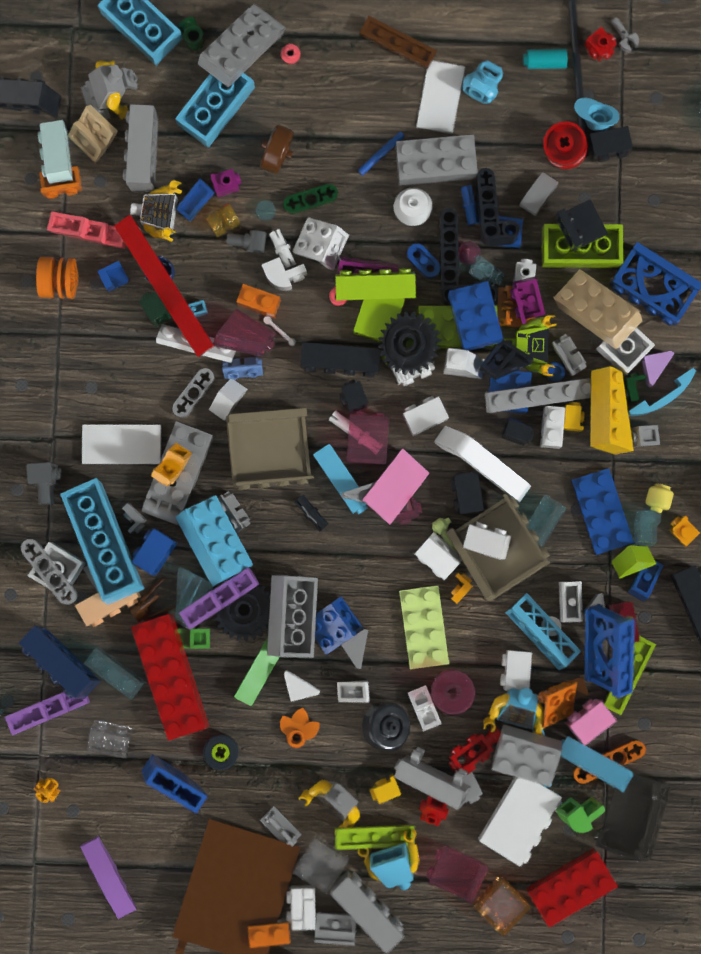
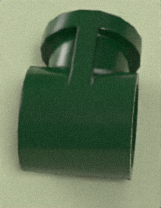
M194 17L183 19L177 27L181 31L187 46L191 50H200L205 44L202 29L198 26ZM193 35L199 36L195 41L190 40Z

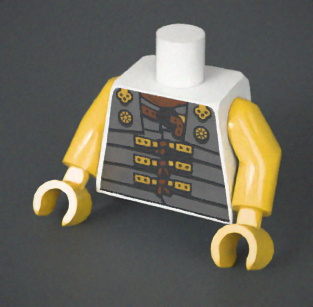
M173 180L169 185L162 186L151 191L148 195H144L143 204L132 203L131 215L141 216L140 222L144 226V230L154 238L173 241L170 235L176 233L173 227L178 200L176 194L173 193H182V190L177 189V186L182 184L179 181Z

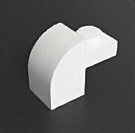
M280 257L262 264L268 282L274 288L282 291L291 290V281H294V283L299 282L307 275L304 264L285 271Z

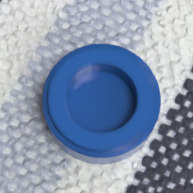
M558 362L550 363L555 366V368H548V373L553 374V376H546V378L551 382H559L565 375V368Z

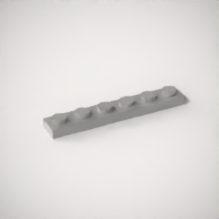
M591 378L485 393L487 413L591 398Z

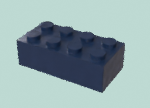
M35 625L19 642L22 646L21 651L28 657L32 656L36 660L35 665L42 671L46 670L50 674L49 678L56 685L60 684L64 688L63 692L71 699L73 697L75 699H85L101 682L46 627Z

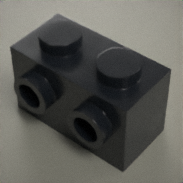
M354 379L344 383L345 386L342 387V393L339 394L343 407L347 406L350 414L368 408L369 403L361 381L356 382Z

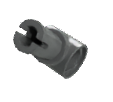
M251 230L249 233H245V235L228 233V245L244 246V249L251 253H264L265 232Z

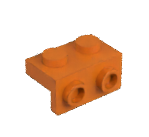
M78 166L71 167L73 180L49 184L47 177H43L42 172H39L42 195L47 198H57L59 194L75 195L78 193L77 191H82Z

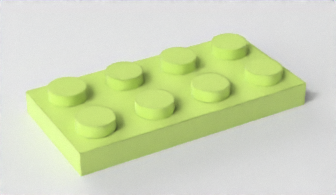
M439 586L399 591L410 669L449 664Z

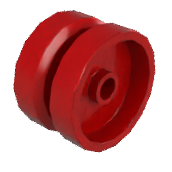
M561 121L552 125L547 130L543 140V148L548 161L554 167L561 170L573 169L579 166L587 155L588 144L586 136L577 124L570 121Z

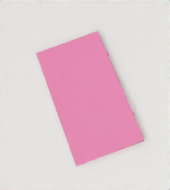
M401 449L362 500L390 525L419 486L422 485L429 472L404 449Z

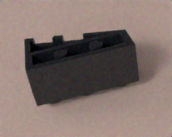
M0 77L1 109L22 112V109L33 110V114L40 115V111L49 113L51 117L58 118L62 95L47 86L43 80L34 79L33 82L23 78L11 80L6 77Z

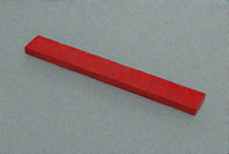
M129 215L115 224L114 227L197 357L215 347L133 217Z

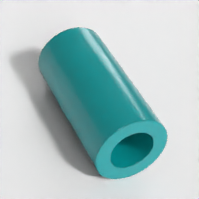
M527 49V53L523 54V66L527 65V69H566L567 49Z

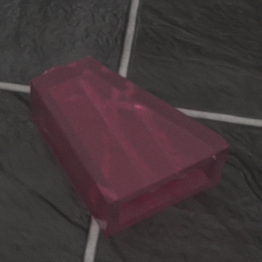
M236 308L216 334L213 344L216 347L262 357L266 351L270 352L276 342L273 340L276 333Z

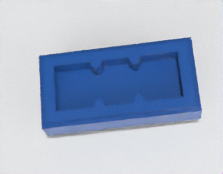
M199 179L175 209L192 222L214 195L215 191L202 179Z

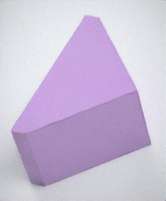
M668 351L648 355L641 359L647 387L650 388L654 385L674 355V352Z

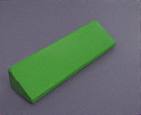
M268 638L234 698L250 706L253 705L279 659L278 656L267 655Z

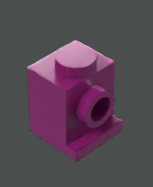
M233 169L210 175L218 198L240 191L238 185L242 183L238 172L234 173ZM225 179H230V182L227 184L223 182Z

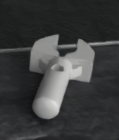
M614 18L611 23L622 38L618 46L625 52H631L632 49L627 44V40L631 41L634 47L637 48L639 37L636 32L629 34L619 19Z

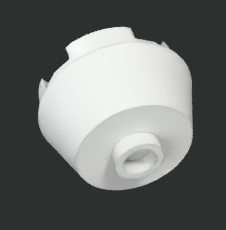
M407 188L397 195L394 201V212L402 223L410 226L420 225L430 217L432 201L429 195L422 189Z

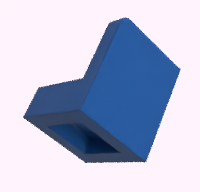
M119 261L98 271L108 292L129 282Z

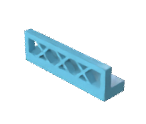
M528 593L505 612L558 670L567 667L581 652ZM525 600L531 605V613L524 612L520 607ZM535 616L544 619L545 627H538L536 625ZM549 631H555L558 634V642H552L549 639ZM562 646H569L573 651L569 658L563 654Z

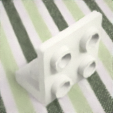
M307 218L293 253L317 260L326 268L334 270L349 235L337 225Z

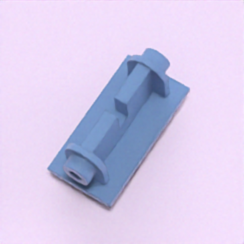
M240 358L233 359L232 363L223 362L224 378H254L263 375L262 358H244V364L242 365Z

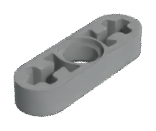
M203 368L199 370L175 401L172 409L176 416L180 418L187 417L211 387L215 377L210 369ZM209 373L210 381L205 380L202 383V386L205 387L203 390L200 386L194 384L196 381L198 383L202 381V374L206 375ZM191 388L199 390L197 398L192 399L188 396V391ZM185 396L190 402H193V404L190 406V404L187 403L185 406L186 412H180L179 414V409L177 408V406H182L186 402L185 400H183V397Z

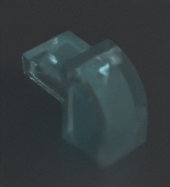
M657 511L636 512L634 520V546L654 547L657 543V526L661 522V514H658Z

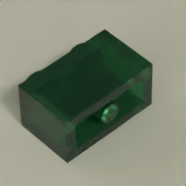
M151 291L147 292L141 297L142 300L139 303L156 328L172 318L156 291L153 293Z

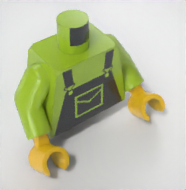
M555 315L532 318L520 326L519 330L516 331L515 339L504 338L506 342L534 358L532 364L524 367L531 372L553 376V374L548 373V368H555V366L547 364L549 327L556 326V324L550 323V318L555 317Z

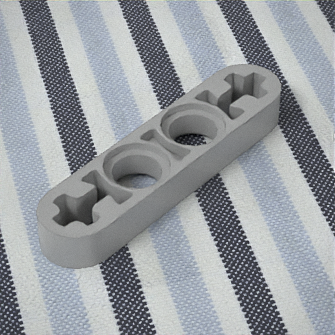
M33 539L24 541L21 545L23 555L57 599L65 605L74 603L77 599L76 590L40 543ZM28 544H35V547L33 548L34 551L37 554H39L40 551L42 553V555L37 556L34 559V561L32 560V557H35V555L32 552L26 551L28 549ZM42 558L48 561V567L44 570L38 567V561ZM53 574H58L61 578L60 583L56 586L50 582V577ZM65 583L67 586L63 587L66 592H72V594L70 595L71 600H64L63 597L65 594L63 593V591L59 590L57 592L56 589L62 587Z

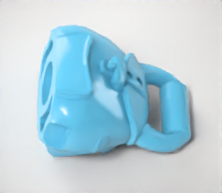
M488 60L481 62L474 72L467 74L463 79V91L479 102L490 103L498 94L497 84L503 76L501 67ZM483 67L497 74V76H494L490 72L483 70Z

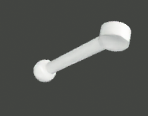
M269 316L264 318L265 324L271 325L288 340L289 345L293 346L296 344V340L285 334L272 322Z

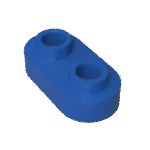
M413 244L409 247L407 258L413 266L426 278L436 277L440 271V264L432 254L421 244ZM419 252L420 257L415 258L413 253ZM432 266L434 270L428 272L426 268Z

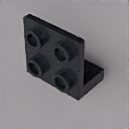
M587 200L567 211L564 208L555 215V219L572 252L607 235V231L591 200Z

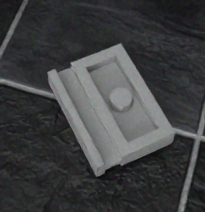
M317 912L314 943L354 946L356 921L350 914Z

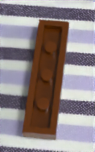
M371 16L367 17L360 31L361 36L426 69L430 67L437 53V50Z

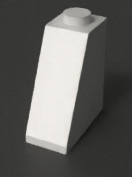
M448 348L443 374L482 379L483 372L479 369L484 359L470 351Z

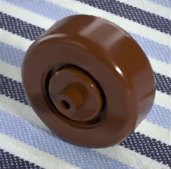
M276 125L269 141L264 139L261 148L265 149L261 160L262 169L277 174L285 159H291L293 151L289 149L294 136L293 130L282 125Z

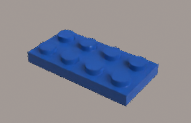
M608 468L571 480L595 555L634 543L610 469Z

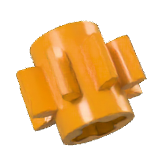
M49 777L45 780L41 778L34 787V790L37 791L35 794L36 798L44 803H47L49 800L53 802L60 792L57 789V781Z

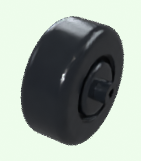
M391 702L376 703L366 711L363 717V736L373 748L384 751L396 750L405 743L409 736V716L405 709L398 704Z

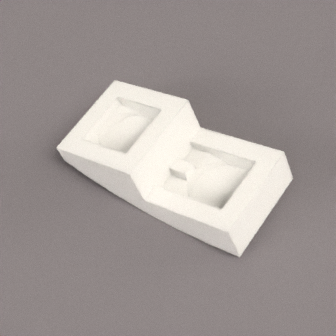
M426 685L408 692L423 732L441 725Z

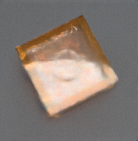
M501 875L473 903L474 908L503 937L532 908L530 903Z

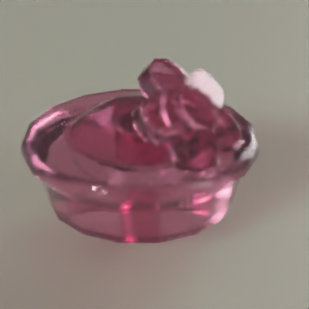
M472 241L461 244L459 247V259L463 264L470 266L479 261L481 250L478 244Z

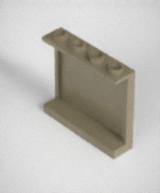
M307 408L228 414L226 416L233 487H238L239 490L251 489V485H258V488H268L273 483H277L278 487L288 486L289 482L297 481V485L309 484L308 480L314 479V475L311 476L305 422Z
M506 493L503 495L504 499L456 530L452 528L446 532L484 597L489 601H492L551 563L548 559L550 556L545 546L541 547L538 543L540 539L534 529L530 530L527 524L530 523L524 513L520 514L518 511V502L513 496L510 498ZM477 522L488 525L487 529L495 530V528L506 530V535L512 536L506 558L497 559L463 548L469 525H476Z

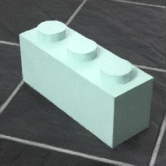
M63 120L41 123V132H38L39 143H42V148L39 151L41 160H44V165H41L43 177H47L49 184L73 180L67 129Z

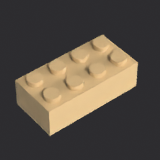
M581 269L554 297L560 310L615 349L643 321L638 309Z

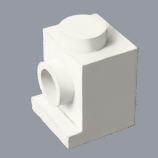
M521 259V262H517L515 265L514 281L534 277L536 264H532L530 259ZM522 270H528L529 275H523Z

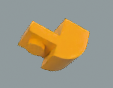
M175 443L167 451L163 461L154 469L151 476L166 486L173 484L185 468L192 452Z

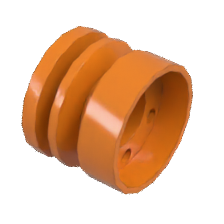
M41 256L39 258L36 286L40 298H53L56 290L60 299H64L65 295L68 299L75 298L78 286V270L75 258H68L66 262V259L61 257L58 266L54 257Z

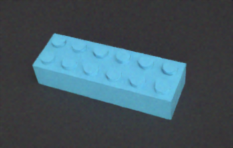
M95 478L61 493L60 495L102 601L110 605L143 590L144 586L135 564L132 563V556L103 484Z

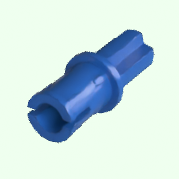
M464 186L461 188L464 203L462 208L465 209L467 225H475L479 223L476 209L478 204L475 203L472 186Z

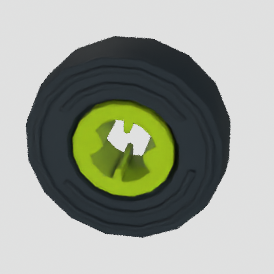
M225 734L212 736L207 740L203 749L206 763L215 770L230 768L235 764L239 754L238 745L235 740ZM218 747L226 749L225 757H221V755L218 757L216 755Z

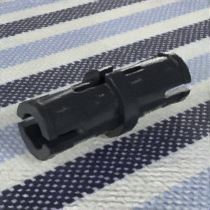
M304 494L294 502L303 511L304 517L309 519L319 532L329 525L318 512L319 509L314 507Z

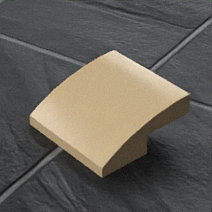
M88 105L85 107L79 121L73 124L68 137L94 162H97L113 141L118 130L94 107Z

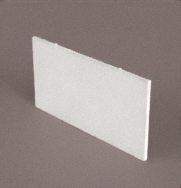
M432 61L425 75L426 79L420 111L418 112L417 128L449 134L453 133L464 66Z

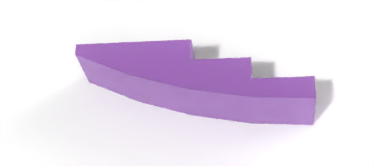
M246 568L232 579H229L179 612L188 628L192 629L260 583L250 568Z
M63 692L8 715L5 719L11 734L15 735L88 704L90 700L88 696L85 699H75L74 697L71 699Z
M99 836L81 844L80 847L117 918L119 919L135 911L136 905L127 892L126 885L117 871V866Z

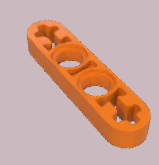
M631 740L601 755L613 761L614 753L621 752L623 760L617 764L624 766L644 756L646 748L639 740ZM634 744H636L637 746H641V748L638 750V754H636L635 752L629 753V756L631 757L629 759L626 752L623 750L624 748H626L627 751L632 750ZM576 766L573 770V777L579 783L584 784L597 778L590 773H586L585 778L582 779L577 777L581 768Z

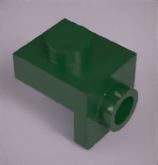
M639 372L629 374L628 378L624 380L628 404L639 400L635 382L646 379V376L640 375Z

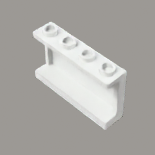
M514 777L479 835V841L521 867L523 863L526 864L530 859V850L533 845L536 847L542 838L540 836L542 830L549 827L552 821L550 817L554 811L557 812L556 808L562 804L560 801L562 797L539 783Z

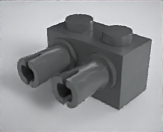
M51 462L26 464L27 482L29 485L38 486L39 504H54L53 487L59 485V480L62 478L61 469L58 468V465Z

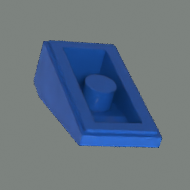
M655 561L656 565L638 571L627 593L641 601H646L664 565Z

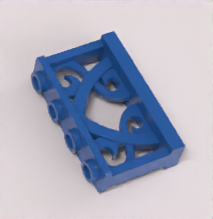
M638 242L633 246L609 284L612 286L613 291L618 294H625L629 297V301L636 305L644 306L646 312L651 315H658L662 318L661 321L669 326H675L679 323L694 297L701 289L700 281ZM634 255L638 257L636 269L626 268ZM649 265L654 268L653 273L643 272V269L648 271L647 267ZM628 272L636 274V277L631 276L628 278L632 281L631 286H627L622 282L623 274ZM660 272L665 274L663 283L668 293L649 295L643 277H655ZM671 279L676 282V285H672V288L675 290H672L668 284ZM688 289L691 293L683 304L678 295ZM674 298L678 302L679 309L676 313H669L666 310V305H671L673 309L674 303L671 299Z
M601 604L586 608L585 680L591 681L612 692V695L616 698L632 693L634 619L629 616L619 615L604 608ZM607 637L613 649V658L609 661L602 648L603 641Z

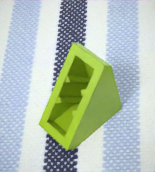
M629 545L611 561L619 579L656 565L648 546Z

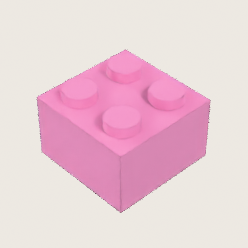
M598 699L586 701L582 705L583 709L578 713L574 711L567 717L568 721L565 722L574 736L583 745H587L617 721L603 702Z

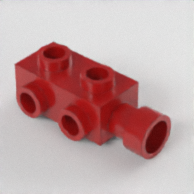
M496 727L493 732L490 729L485 736L474 733L466 739L467 743L462 747L458 745L450 751L451 755L447 757L450 761L448 763L450 768L455 773L459 772L461 768L469 774L476 769L474 765L477 762L481 761L483 763L491 758L490 753L493 751L491 746L498 743L501 734L499 729ZM475 744L479 745L478 752L474 751ZM459 756L464 758V762L461 764L458 762Z

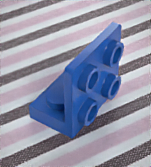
M342 596L316 614L315 640L325 654L330 653L364 629Z

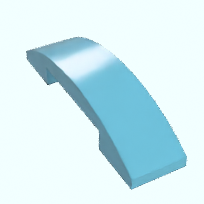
M692 368L674 380L678 388L651 406L646 401H643L629 410L628 415L640 416L648 414L667 405L686 389L696 370Z

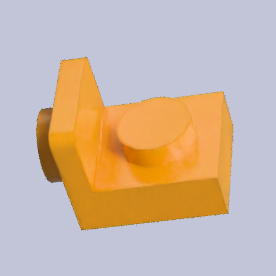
M677 516L670 523L672 527L668 530L686 547L700 532L688 521L689 518L687 516H682L681 518Z
M459 573L455 575L463 583L462 586L458 584L451 592L453 596L450 599L456 604L473 587L470 584L472 580L464 573L462 575Z

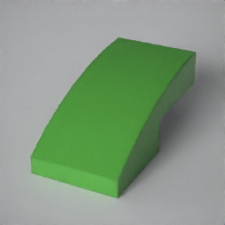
M178 628L184 648L210 649V629Z

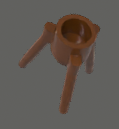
M165 577L157 581L138 603L130 609L131 614L138 622L143 619L148 621L153 617L178 607L173 605L149 614L151 612L149 605L159 595L156 594L147 602L144 601L161 585Z

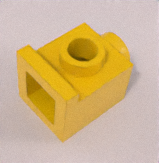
M569 402V405L564 406V430L581 432L584 430V426H580V423L584 422V412L581 411V403Z
M393 774L389 775L390 780H386V778L375 782L376 786L369 789L373 800H378L379 804L401 795Z

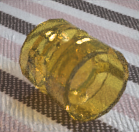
M229 202L219 207L218 212L213 210L205 215L217 238L225 234L228 228L232 230L241 225Z

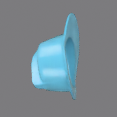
M580 98L574 104L576 113L585 119L588 128L592 131L601 132L609 130L610 126L616 124L619 120V113L614 107L593 99Z

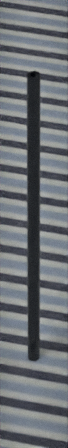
M568 0L577 101L580 98H584L576 0ZM577 114L578 126L584 131L587 140L586 121Z

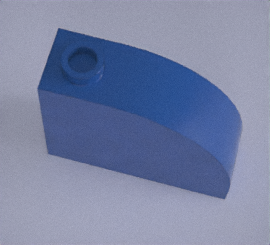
M153 754L141 770L146 784L195 813L199 811L208 797L206 792L192 779Z

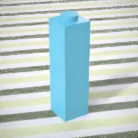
M330 444L313 454L340 496L343 492L359 488ZM342 498L353 514L357 512L359 515L368 509L366 503Z
M567 736L566 740L563 739L561 741V758L618 790L625 791L633 776L630 770Z

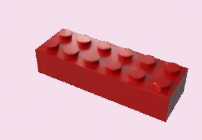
M173 613L131 626L168 741L209 727L210 725Z

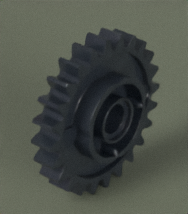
M405 311L403 317L398 313V319L396 320L391 317L392 323H385L387 330H381L384 336L378 338L383 341V344L378 346L383 349L380 355L386 356L383 362H390L389 368L393 369L395 367V372L397 373L401 370L403 375H407L408 371L410 375H414L415 370L418 373H422V367L428 370V363L435 364L432 358L439 357L436 350H440L441 347L437 346V343L441 342L442 339L436 338L440 331L434 330L437 325L434 323L430 324V318L424 320L425 315L423 314L418 316L413 311L410 316L409 312ZM412 338L413 346L411 348H407L406 342L408 339Z
M259 585L216 613L218 616L214 621H220L217 627H224L223 634L230 632V639L236 635L237 641L244 637L246 642L249 636L253 640L256 638L255 634L263 636L262 629L265 631L269 630L266 625L269 624L270 599L268 596L271 594V591L265 593V585L261 588ZM242 604H247L250 608V612L247 615H242L239 612V607Z

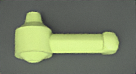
M438 518L432 522L433 531L441 535L443 540L457 551L446 533L451 520L449 518Z

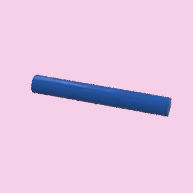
M399 131L357 170L359 174L363 176L396 146V141H401L405 137L404 134Z

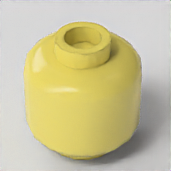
M655 483V486L649 488L646 504L651 507L650 511L662 513V510L670 509L674 493L670 490L671 487Z

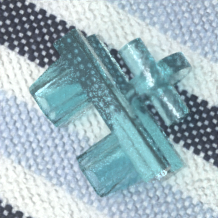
M476 255L475 263L470 266L469 273L475 279L482 283L488 281L489 285L493 286L494 284H501L504 274L482 256Z

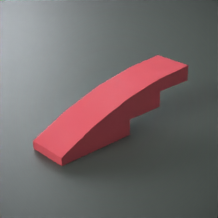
M51 212L47 230L50 232L122 249L126 247L125 242L114 226L88 220L85 217Z

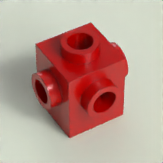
M601 26L587 38L584 46L588 49V54L591 58L597 59L600 62L604 58L608 60L615 53L614 48L617 43L611 33H607Z
M428 795L426 800L422 799L419 811H421L420 820L439 826L441 820H446L449 809L446 808L447 804Z

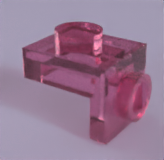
M416 498L411 499L413 511L398 514L395 522L405 525L412 523L411 519L419 518V514L422 513L421 503L416 502Z

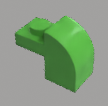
M570 797L556 808L560 819L578 833L592 830L591 822L606 811L604 806L593 797H590L581 805Z

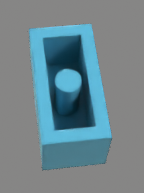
M204 300L188 304L196 317L208 314Z

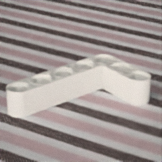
M444 426L434 440V443L440 448L463 459L507 495L513 496L517 502H521L531 487L530 484L476 441L460 431Z

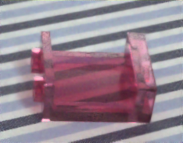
M354 411V414L349 415L346 463L386 465L389 417H385L384 413H373V416L365 415V412Z
M444 844L442 849L438 848L434 859H436L434 867L430 866L426 874L428 884L431 886L435 885L463 898L465 902L473 904L489 867L486 863Z

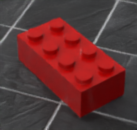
M592 848L528 886L526 890L548 928L618 886L595 848Z

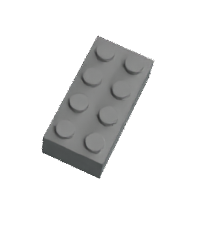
M130 105V111L126 112V122L129 123V130L125 131V142H128V150H124V161H127V169L123 170V180L126 181V186L129 187L131 192L150 193L155 190L158 115L153 105Z
M474 135L396 141L399 186L476 179L477 177Z
M272 575L267 655L314 658L318 578Z
M347 870L331 886V895L387 954L404 938L403 923L397 916L392 917L390 915L389 908L383 901L379 903L376 900V894L369 886L365 888L362 885V879L356 872L351 873Z

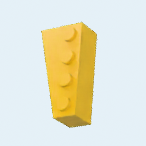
M609 366L591 371L590 447L615 455L631 452L634 449L623 373L621 370Z

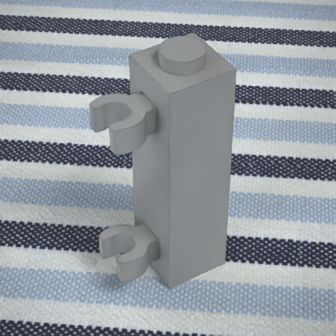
M419 747L413 750L411 756L407 754L404 758L397 761L394 768L397 770L394 778L457 810L465 803L471 786L463 783L467 771L460 768L453 778L420 761L425 750Z

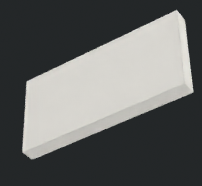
M82 425V464L160 463L161 425Z

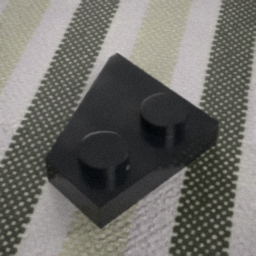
M502 340L483 361L479 370L497 380L532 364L534 358Z

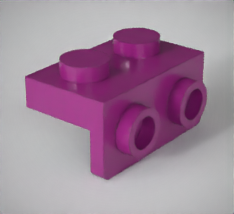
M536 276L514 281L513 289H510L512 300L517 301L518 307H515L517 319L521 318L522 324H525L526 319L545 315Z

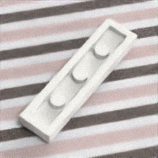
M161 325L156 337V343L195 353L179 328ZM209 337L215 347L204 353L203 356L232 363L237 344Z

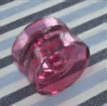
M448 669L441 671L434 677L431 683L430 694L432 701L439 710L447 714L456 715L465 712L471 707L475 699V688L473 682L465 673L459 670ZM452 687L456 690L454 695L448 693V690L452 689Z

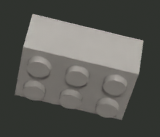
M503 724L492 759V770L551 786L562 753V743L560 740Z

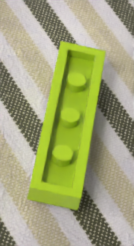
M639 636L640 642L634 643L633 691L656 646L655 643ZM609 691L603 704L607 709L622 715L632 693L616 698Z
M391 825L335 828V849L394 847L406 843L408 846V842L403 837L404 833L407 831V836L412 838V830H415V826Z

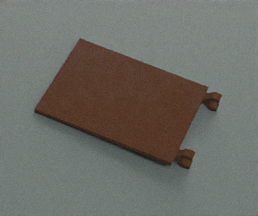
M209 819L172 937L179 940L175 954H184L188 942L225 954H268L270 946L250 948L248 926L278 922L300 847L287 845L286 842Z

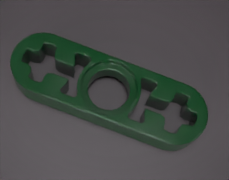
M326 184L287 196L283 203L284 209L288 214L293 215L333 203L338 198V190L333 184ZM327 189L335 192L332 194V198H329L328 195L322 196L323 201H320L319 194L317 193L321 191V195H324ZM307 195H315L317 198L316 202L308 204L305 201ZM302 197L304 207H301V203L296 204L295 209L287 207L290 204L289 201L293 200L294 203L300 202L299 198Z

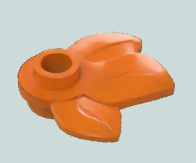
M301 708L293 714L292 718L282 716L280 728L287 735L288 744L298 748L304 745L306 740L313 739L317 735L320 723L315 721L309 722L307 712L304 708ZM294 734L300 735L299 741L293 740Z

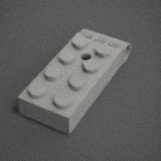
M254 4L200 54L198 65L227 87H230L283 35L286 27Z
M177 421L175 422L160 463L163 461L167 451L175 443L192 452V455L177 478L175 487L161 484L153 478L142 507V512L179 526L175 517L187 507L214 438L213 435Z

